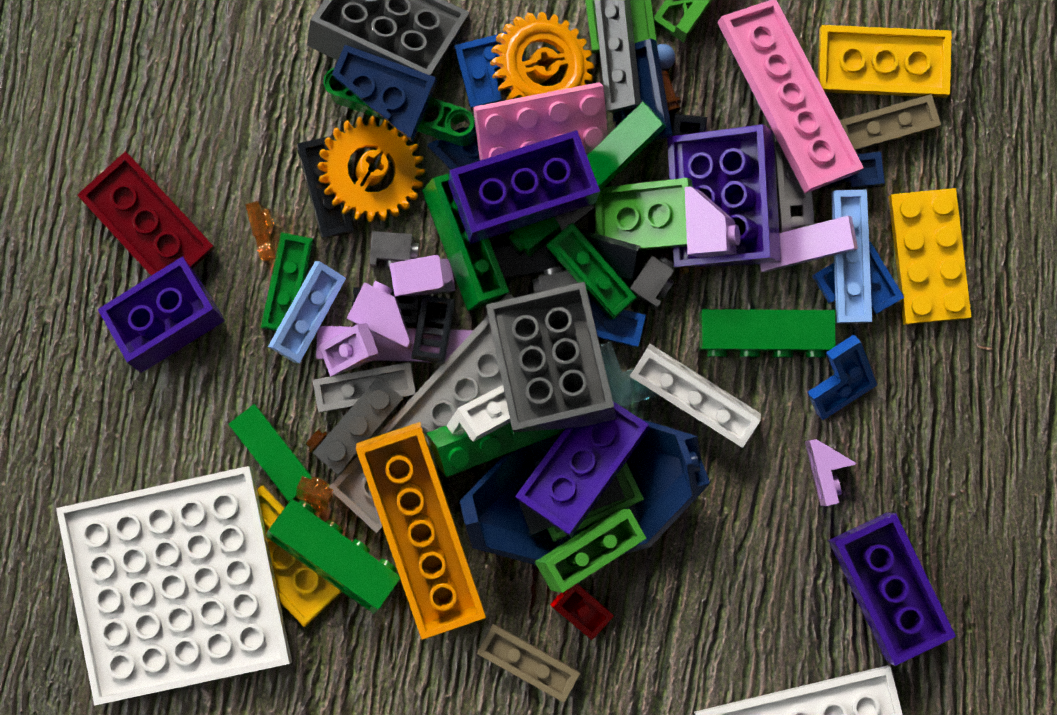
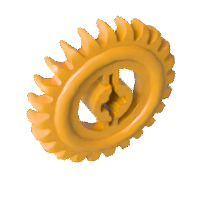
M540 12L537 19L532 13H527L524 19L516 17L513 20L514 25L506 24L503 31L507 34L501 33L497 35L496 41L502 45H495L491 49L492 53L500 55L490 62L491 66L501 68L492 76L493 79H504V82L498 87V91L511 90L506 100L583 86L593 81V76L587 71L594 69V64L586 60L592 55V52L583 49L587 40L577 39L579 30L575 28L570 31L567 20L559 24L558 16L555 14L549 20H547L544 12ZM534 42L548 43L560 52V54H557L551 48L542 47L537 49L527 61L522 62L524 49ZM565 66L563 79L553 86L540 85L548 81L559 70V67Z
M360 116L356 119L355 128L348 120L345 121V133L341 132L339 128H335L333 135L336 141L329 137L326 138L325 145L329 150L322 149L319 152L320 157L327 162H320L317 165L319 170L326 172V174L320 176L319 181L321 183H329V186L324 190V194H335L336 196L332 201V205L336 206L343 203V214H347L353 209L356 220L361 217L362 213H365L368 222L373 221L375 214L378 215L381 221H385L387 219V211L392 216L398 217L399 210L397 206L408 210L410 204L406 198L416 200L418 194L412 189H419L423 186V182L415 178L422 176L425 173V169L415 166L421 163L424 157L412 155L419 145L407 146L408 138L405 135L399 137V131L395 127L391 131L388 130V122L385 119L380 127L376 126L375 116L370 117L367 126H365ZM362 148H376L377 150L365 152L360 158L355 169L358 181L354 184L348 174V161L355 151ZM379 153H381L382 156L376 164V170L371 172L364 185L360 186L369 171V165L374 163ZM388 156L394 166L392 183L386 189L379 192L365 191L367 186L379 184L389 169V161L386 157Z

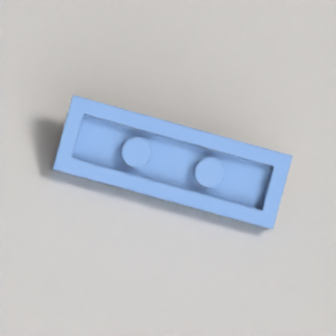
M315 261L268 347L292 362L300 363L346 278L324 263Z

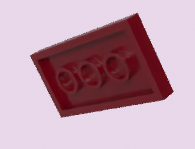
M126 151L77 194L151 276L182 256L193 269L216 248Z

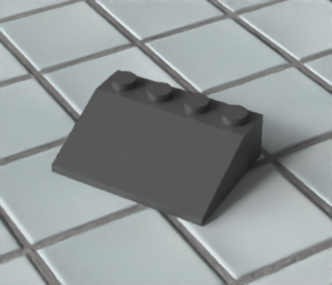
M324 0L310 19L307 46L338 60L344 45H348L438 79L470 12L445 0Z
M585 282L486 305L513 432L585 427L617 419Z

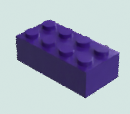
M577 130L449 170L448 184L470 244L595 204L600 193Z
M886 512L828 540L886 662L896 666L956 637L896 513Z

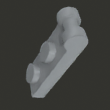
M774 142L779 232L783 233L813 225L812 191L804 193L778 142ZM801 207V216L791 217L790 208Z

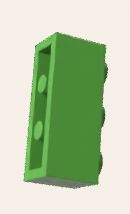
M617 509L536 560L535 564L550 590L563 593L647 538L630 509Z

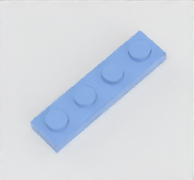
M834 190L831 193L832 220L851 216L858 246L857 250L834 255L836 324L872 322L867 190Z

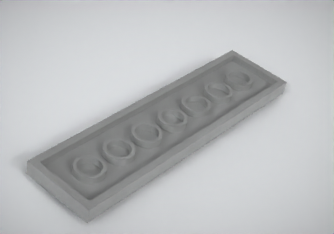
M508 293L501 301L512 299L514 297H512ZM488 316L376 436L421 422L428 442L426 433L446 426L457 408L503 385ZM357 456L328 489L377 533L382 528V524L359 457Z

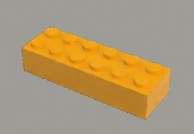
M421 422L357 443L356 451L421 640L486 618L484 607Z

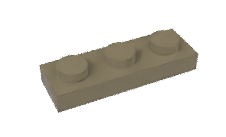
M932 94L839 120L855 151L941 126Z
M494 623L477 651L478 655L563 703L566 701L580 675V671Z

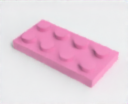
M600 82L473 107L480 160L575 130L578 131L585 152L589 153L608 136L604 86Z

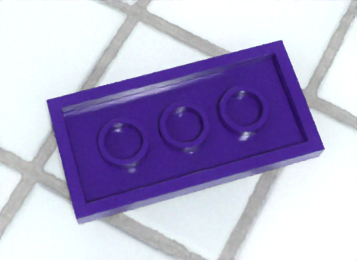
M614 401L617 419L585 427L565 428L515 496L518 501L570 537L577 531L650 429L648 423Z

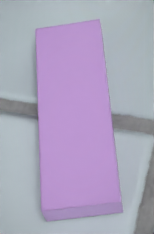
M844 216L779 233L781 262L760 264L762 272H769L857 250L858 246L852 217Z

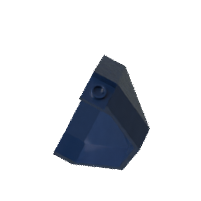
M643 420L649 424L650 429L626 462L644 500L625 509L631 510L647 539L623 554L651 547L710 484L701 460L698 436ZM562 432L503 455L460 500L463 519L472 548L536 565V560L591 526L589 525L576 531L572 537L567 535L554 542L548 529L531 535L519 504L520 501L515 497L526 483L525 480L529 479Z

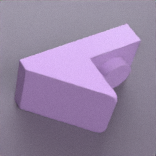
M439 255L390 264L395 297L442 294L455 291L449 260L440 259Z
M367 322L357 324L319 346L330 377L374 361L378 358L377 354H379Z
M817 439L805 441L820 506L839 503L838 495L842 494L841 485L837 475L832 476L831 470L856 465V463Z

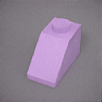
M685 187L688 255L702 258L736 254V245L740 244V230L738 225H735V221L703 192L693 187Z
M377 281L374 282L373 286L364 282L347 319L356 324L367 322L370 331L410 350L412 341L398 300L391 295L393 289Z

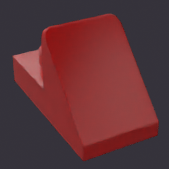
M579 583L560 593L550 604L590 640H593L614 617L607 608L589 594Z

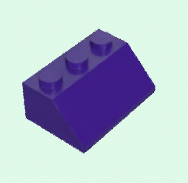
M183 256L98 309L126 362L140 373H143L225 321L211 295Z

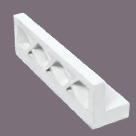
M652 344L648 345L630 374V377L742 448L761 421V413Z
M503 385L457 408L447 424L450 432L454 434L464 428L470 439L474 442L510 423Z

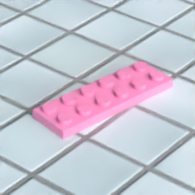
M769 0L721 16L717 23L804 193L859 173L864 167L777 0Z

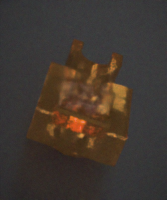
M259 201L245 204L260 259L263 262L275 259L276 256L269 228L274 227V222L269 208L264 209Z
M302 476L297 486L296 498L307 502L317 511V514L322 515L324 510H328L333 500V489L329 488L330 485L320 478L312 477L309 479Z

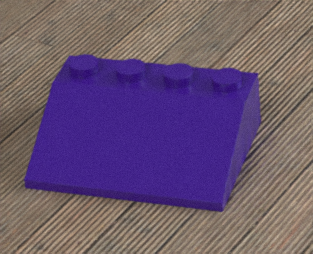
M764 124L667 137L669 180L690 178L692 180V187L703 192L728 214L740 230V244L736 245V254L697 258L688 255L687 246L673 248L674 267L734 266L781 262L773 131Z

